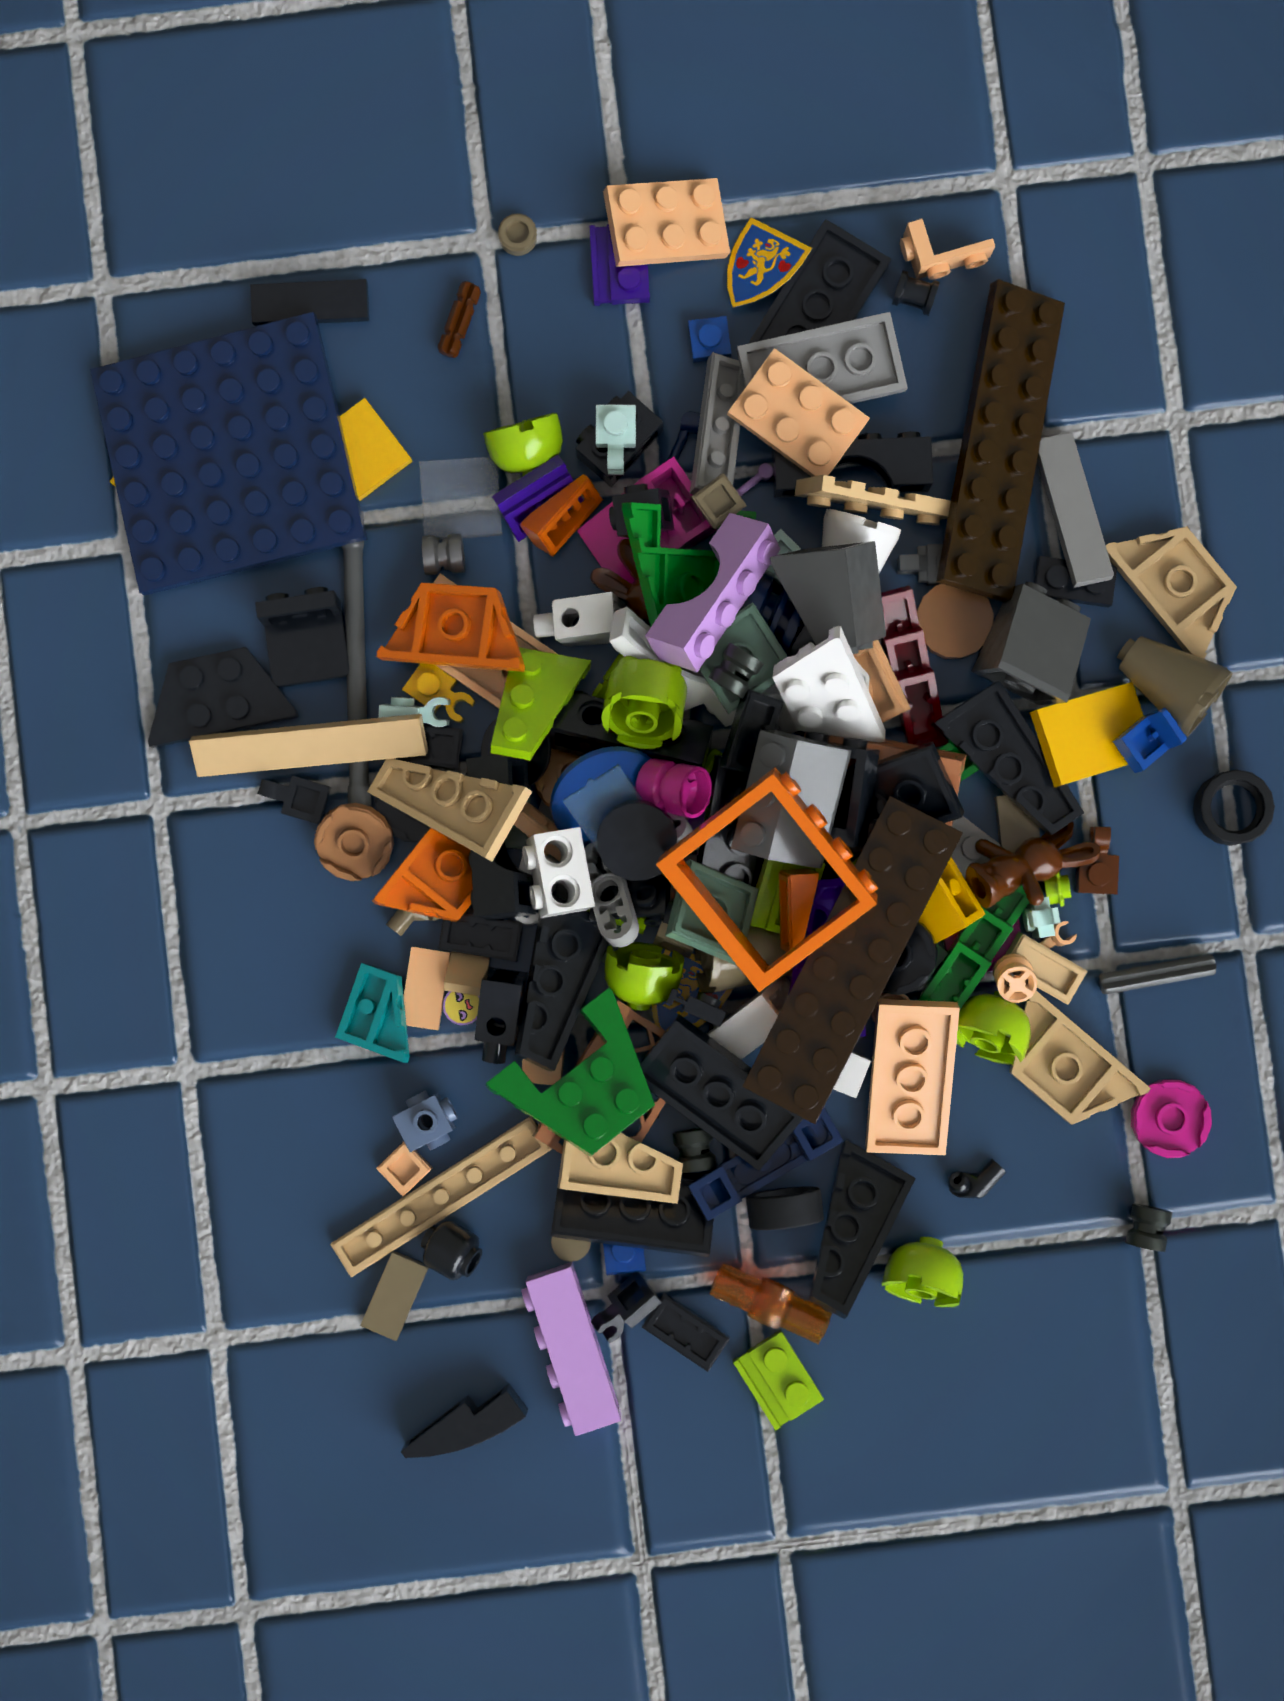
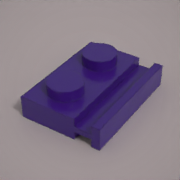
M609 224L603 227L589 225L594 306H600V304L611 303V305L650 303L648 264L616 267Z
M556 455L494 494L492 498L512 534L520 542L528 536L519 524L530 513L574 480L559 455ZM582 496L578 498L580 503L584 501Z

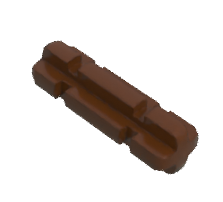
M466 281L460 283L456 294L458 300H454L444 327L446 334L441 335L437 346L441 354L451 358L458 356L462 346L460 339L465 338L475 311L473 310V305H477L481 294L479 286Z

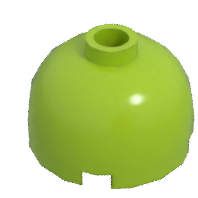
M557 413L527 419L483 433L488 453L499 469L507 473L522 472L523 476L554 456L559 455L563 442L562 428Z
M633 942L628 946L618 947V950L615 951L612 945L607 947L605 980L608 988L610 987L619 999L627 1002V1006L633 1010L646 1011L650 1009V1005H658L666 1001L672 988L676 990L679 988L683 973L684 957L675 950H673L672 957L661 954L662 947L651 943Z
M995 991L993 994L986 993L970 997L959 1011L956 1044L964 1048L966 1042L980 1048L975 1055L996 1063L1012 1065L1014 1064L1015 1056L1018 1057L1020 1062L1023 1061L1031 1038L1029 1018L1023 1009L1017 1004L1005 1000L999 994V991Z
M920 1237L919 1242L906 1243L898 1247L891 1254L885 1267L882 1286L885 1285L884 1290L888 1293L911 1302L921 1304L922 1299H935L934 1306L955 1307L960 1304L963 1288V1270L961 1263L955 1255L943 1248L942 1241L932 1237Z

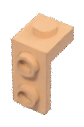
M923 219L907 223L903 238L900 239L902 255L906 262L911 260L916 279L928 276L929 280H936L948 275L951 272L950 269L964 265L966 269L977 268L988 262V258L991 257L995 248L992 238L934 255Z

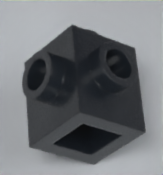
M637 484L624 487V494L612 496L613 507L609 509V518L613 530H617L618 537L629 538L622 512V503L629 502L661 504V532L675 530L669 490L660 488L648 490L647 484Z

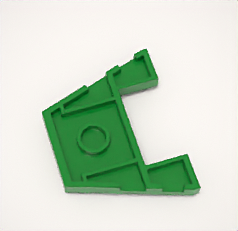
M622 503L625 525L650 626H652L666 604L686 602L702 594L715 580L720 564L714 552L710 550L660 547L661 504ZM741 510L736 513V515L756 519L755 511Z
M610 987L580 1010L581 1014L605 1044L546 1091L540 1093L516 1061L512 1062L485 1084L491 1092L512 1103L514 1107L526 1115H530L548 1127L547 1129L590 1157L655 1106L616 998Z

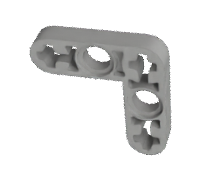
M667 812L671 816L674 825L677 826L678 843L692 832V827L685 817ZM596 840L584 848L595 903L593 911L598 929L606 941L614 947H625L633 943L637 938L639 923L626 879L612 873L604 864L606 874H602L596 867L598 857L600 856ZM612 885L618 886L619 891L614 899L607 902L600 900L601 893L605 888ZM613 913H617L624 922L621 925L622 931L619 933L614 932L617 929L615 918L612 916Z

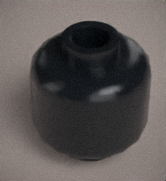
M450 1220L443 1222L437 1228L430 1227L421 1241V1248L425 1249L423 1254L424 1264L453 1281L462 1276L469 1277L476 1269L482 1256L478 1236Z

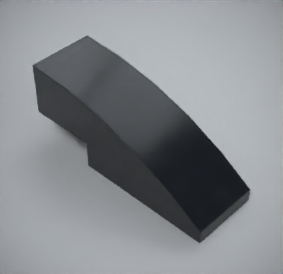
M510 1384L506 1385L479 1407L467 1395L404 1444L401 1453L405 1458L431 1457L456 1452L480 1444L506 1431L524 1419L528 1408Z

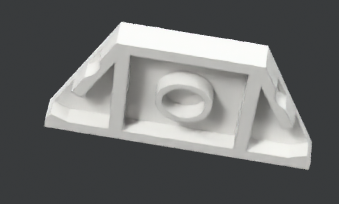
M841 626L830 629L828 638L815 646L810 642L800 648L796 655L786 657L774 665L772 678L797 730L872 742H885L886 729Z

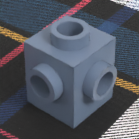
M426 1090L406 1100L405 1103L408 1108L392 1116L409 1152L424 1145H427L431 1151L450 1141L448 1133L456 1128L453 1121L458 1119L457 1113L448 1097L441 1099L439 1093L429 1097ZM424 1114L429 1115L432 1118V1126H427L424 1124Z

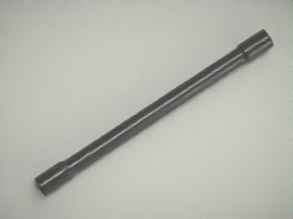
M364 541L341 546L343 549L345 638L349 662V672L346 676L348 721L367 719L363 582ZM368 761L349 763L348 804L359 803L372 807L371 794L367 792L370 787Z

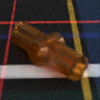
M725 1262L719 1268L709 1295L714 1296L716 1299L746 1311L749 1317L774 1329L781 1327L818 1345L825 1335L832 1316V1312L824 1310L812 1301L795 1295V1292L785 1285L766 1277H762V1279L757 1278Z

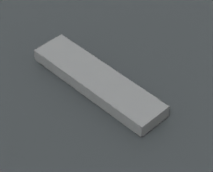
M712 352L707 360L690 494H695L722 473L726 475L732 485L734 481L741 425L729 417L727 413L743 392L745 386L739 360Z
M1068 432L1041 438L1037 463L1073 588L1111 580L1114 572L1073 433Z

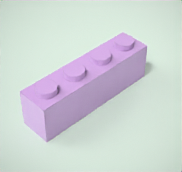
M573 1262L528 1276L526 1279L527 1288L521 1289L527 1311L535 1310L539 1326L534 1327V1333L540 1350L547 1349L552 1364L546 1365L552 1388L560 1387L564 1402L558 1405L565 1427L572 1425L575 1436L620 1422L622 1412L594 1326L591 1323V1317Z

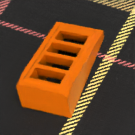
M582 474L530 513L519 525L536 547L553 557L603 499L589 477ZM582 495L584 501L580 503L578 498Z
M812 869L780 870V873H778L780 945L782 950L786 952L805 938L819 879V872Z

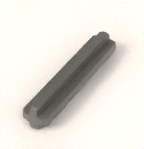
M1206 954L1101 973L1099 975V986L1103 994H1112L1216 974V963L1213 955Z

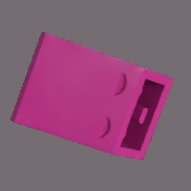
M672 457L633 484H647L648 490L655 488L669 490L675 530L661 532V548L690 549L717 531V528L715 530L712 529L690 497L693 495L690 494L691 481L675 457ZM611 502L580 527L577 533L601 568L610 569L632 584L634 579L621 562L617 553V545L620 540L629 538L618 537L617 530H613L609 518V509L613 507V502Z

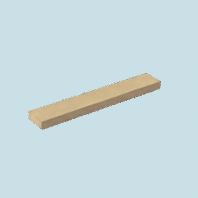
M422 714L192 736L189 740L197 777L426 756L428 752Z
M529 1116L333 1241L330 1245L350 1277L355 1276L552 1150L551 1147L532 1136L538 1127L533 1117Z

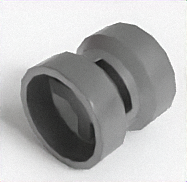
M461 533L449 534L447 538L442 539V543H439V539L434 535L422 536V557L425 575H437L441 571L442 566H444V570H449L452 573H465L464 545Z

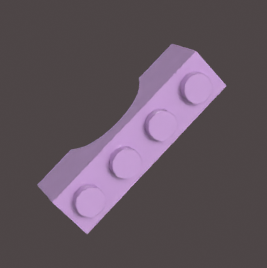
M733 513L728 514L709 542L720 564L718 574L713 583L702 594L689 601L666 604L645 635L659 660L698 672L705 660L711 656L716 644L726 629L732 625L736 614L747 598L755 591L757 583L771 565L770 557L777 555L780 551V547L768 523Z

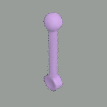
M767 463L760 465L758 473L736 490L738 494L742 496L761 480H769L773 475V467Z

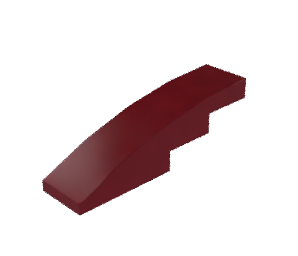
M908 585L881 592L886 637L881 638L882 648L911 708L899 715L906 743L921 746L933 741L935 747L948 743L947 739L931 725L943 716L935 674L929 663L924 632L919 625L913 589Z

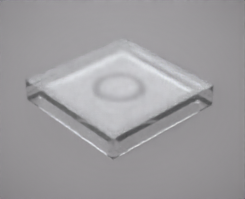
M491 457L419 462L424 536L434 535L439 540L447 538L449 534L460 533L463 538L503 536L501 512L492 498L494 494L500 491L498 466L492 461Z

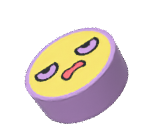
M449 991L443 1001V1010L446 1017L457 1025H468L477 1020L480 996Z

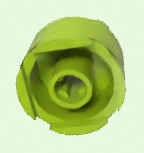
M632 656L621 658L618 666L612 670L608 678L601 716L602 725L608 732L610 728L618 735L617 741L639 749L662 747L663 741L671 737L672 741L678 738L682 729L687 697V684L681 675L682 669L667 662L662 663L651 659H637Z

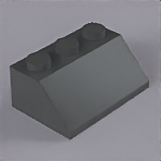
M760 730L746 789L774 767L781 774L787 772L792 780L795 779L802 791L798 796L806 806L809 807L811 804H814L825 817L828 824L824 828L831 835L852 750L780 730ZM769 792L739 816L731 849L767 860L822 868L824 862L823 855L772 792Z

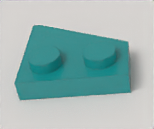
M361 963L335 1038L397 1061L408 1063L410 1054L402 976Z

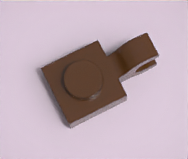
M1090 827L1089 842L1100 846L1099 858L1092 864L1076 867V893L1118 895L1119 855H1108L1111 827Z

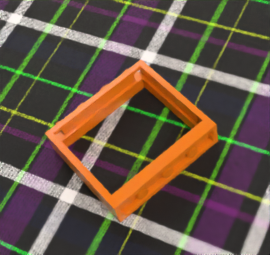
M776 767L659 857L656 866L758 992H761L876 906L878 895L875 891L879 889L866 869L859 872L849 860L853 857V854L846 843L839 836L833 840L824 826L828 823L814 804L807 807L798 796L802 790L795 779L792 780L787 772L781 774ZM769 792H772L857 900L772 964L768 965L683 859Z

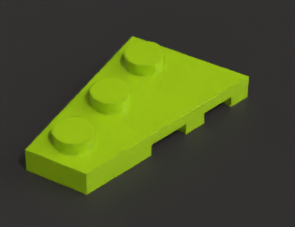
M519 647L525 670L524 672L508 671L491 742V754L530 761L553 727L555 718L563 706L568 704L581 679H584L590 671L591 660Z

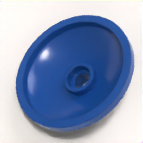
M616 746L594 750L575 760L562 772L552 790L550 810L557 829L564 830L580 827L584 848L593 841H596L597 831L607 813L616 805L628 800H637L636 780L642 766L652 758L639 750Z

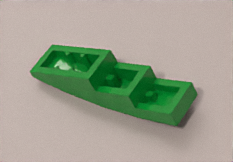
M1022 886L1009 896L1003 897L992 907H982L986 914L959 932L947 951L949 954L936 968L917 1000L958 1002L960 1009L991 966L992 959L1014 929L1013 925L1029 904Z

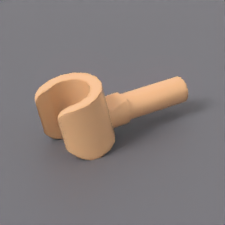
M1068 921L1054 924L1055 936L1044 938L1040 944L1049 949L1053 946H1065L1073 943L1076 940L1077 934L1071 935L1065 940L1061 939L1059 929L1061 926L1069 923Z

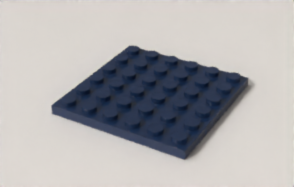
M314 312L90 369L140 594L145 596L368 540L318 319Z

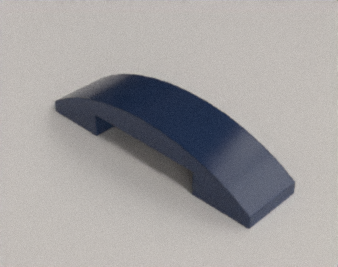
M824 1107L816 1124L803 1119L760 1170L754 1168L740 1156L735 1155L689 1184L688 1188L705 1219L709 1221L742 1202L741 1199L747 1195L752 1194L804 1162L815 1159L844 1141Z

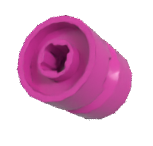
M658 758L648 760L640 769L636 780L637 800H646L660 807L666 813L669 812L673 815L691 819L699 817L706 810L712 794L710 774L705 768L684 763L676 764L673 761Z

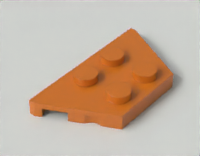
M421 583L411 598L410 606L401 613L394 624L397 626L396 631L385 647L380 646L376 656L384 661L524 672L525 670L524 661L501 592L491 587Z
M430 827L372 899V902L380 906L457 922L471 905L473 886L472 869L469 864L470 849Z

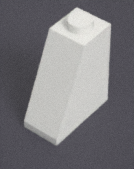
M786 977L778 978L725 1018L720 1027L715 1026L706 1034L742 1060L765 1042L788 997L789 980Z

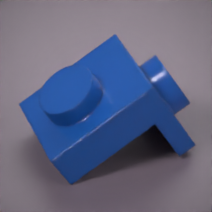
M1162 708L1142 716L1118 736L1113 743L1133 772L1138 773L1144 771L1168 749L1181 745L1187 738L1166 708Z

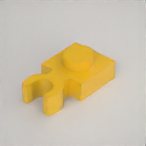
M420 663L402 688L405 693L415 698L424 706L433 698L446 697L450 699V705L443 706L446 707L448 716L457 723H462L464 719L455 713V705L460 701L467 702L472 707L476 704L469 694L465 692L454 693L452 689L457 684V680L433 664ZM441 705L436 706L435 713Z

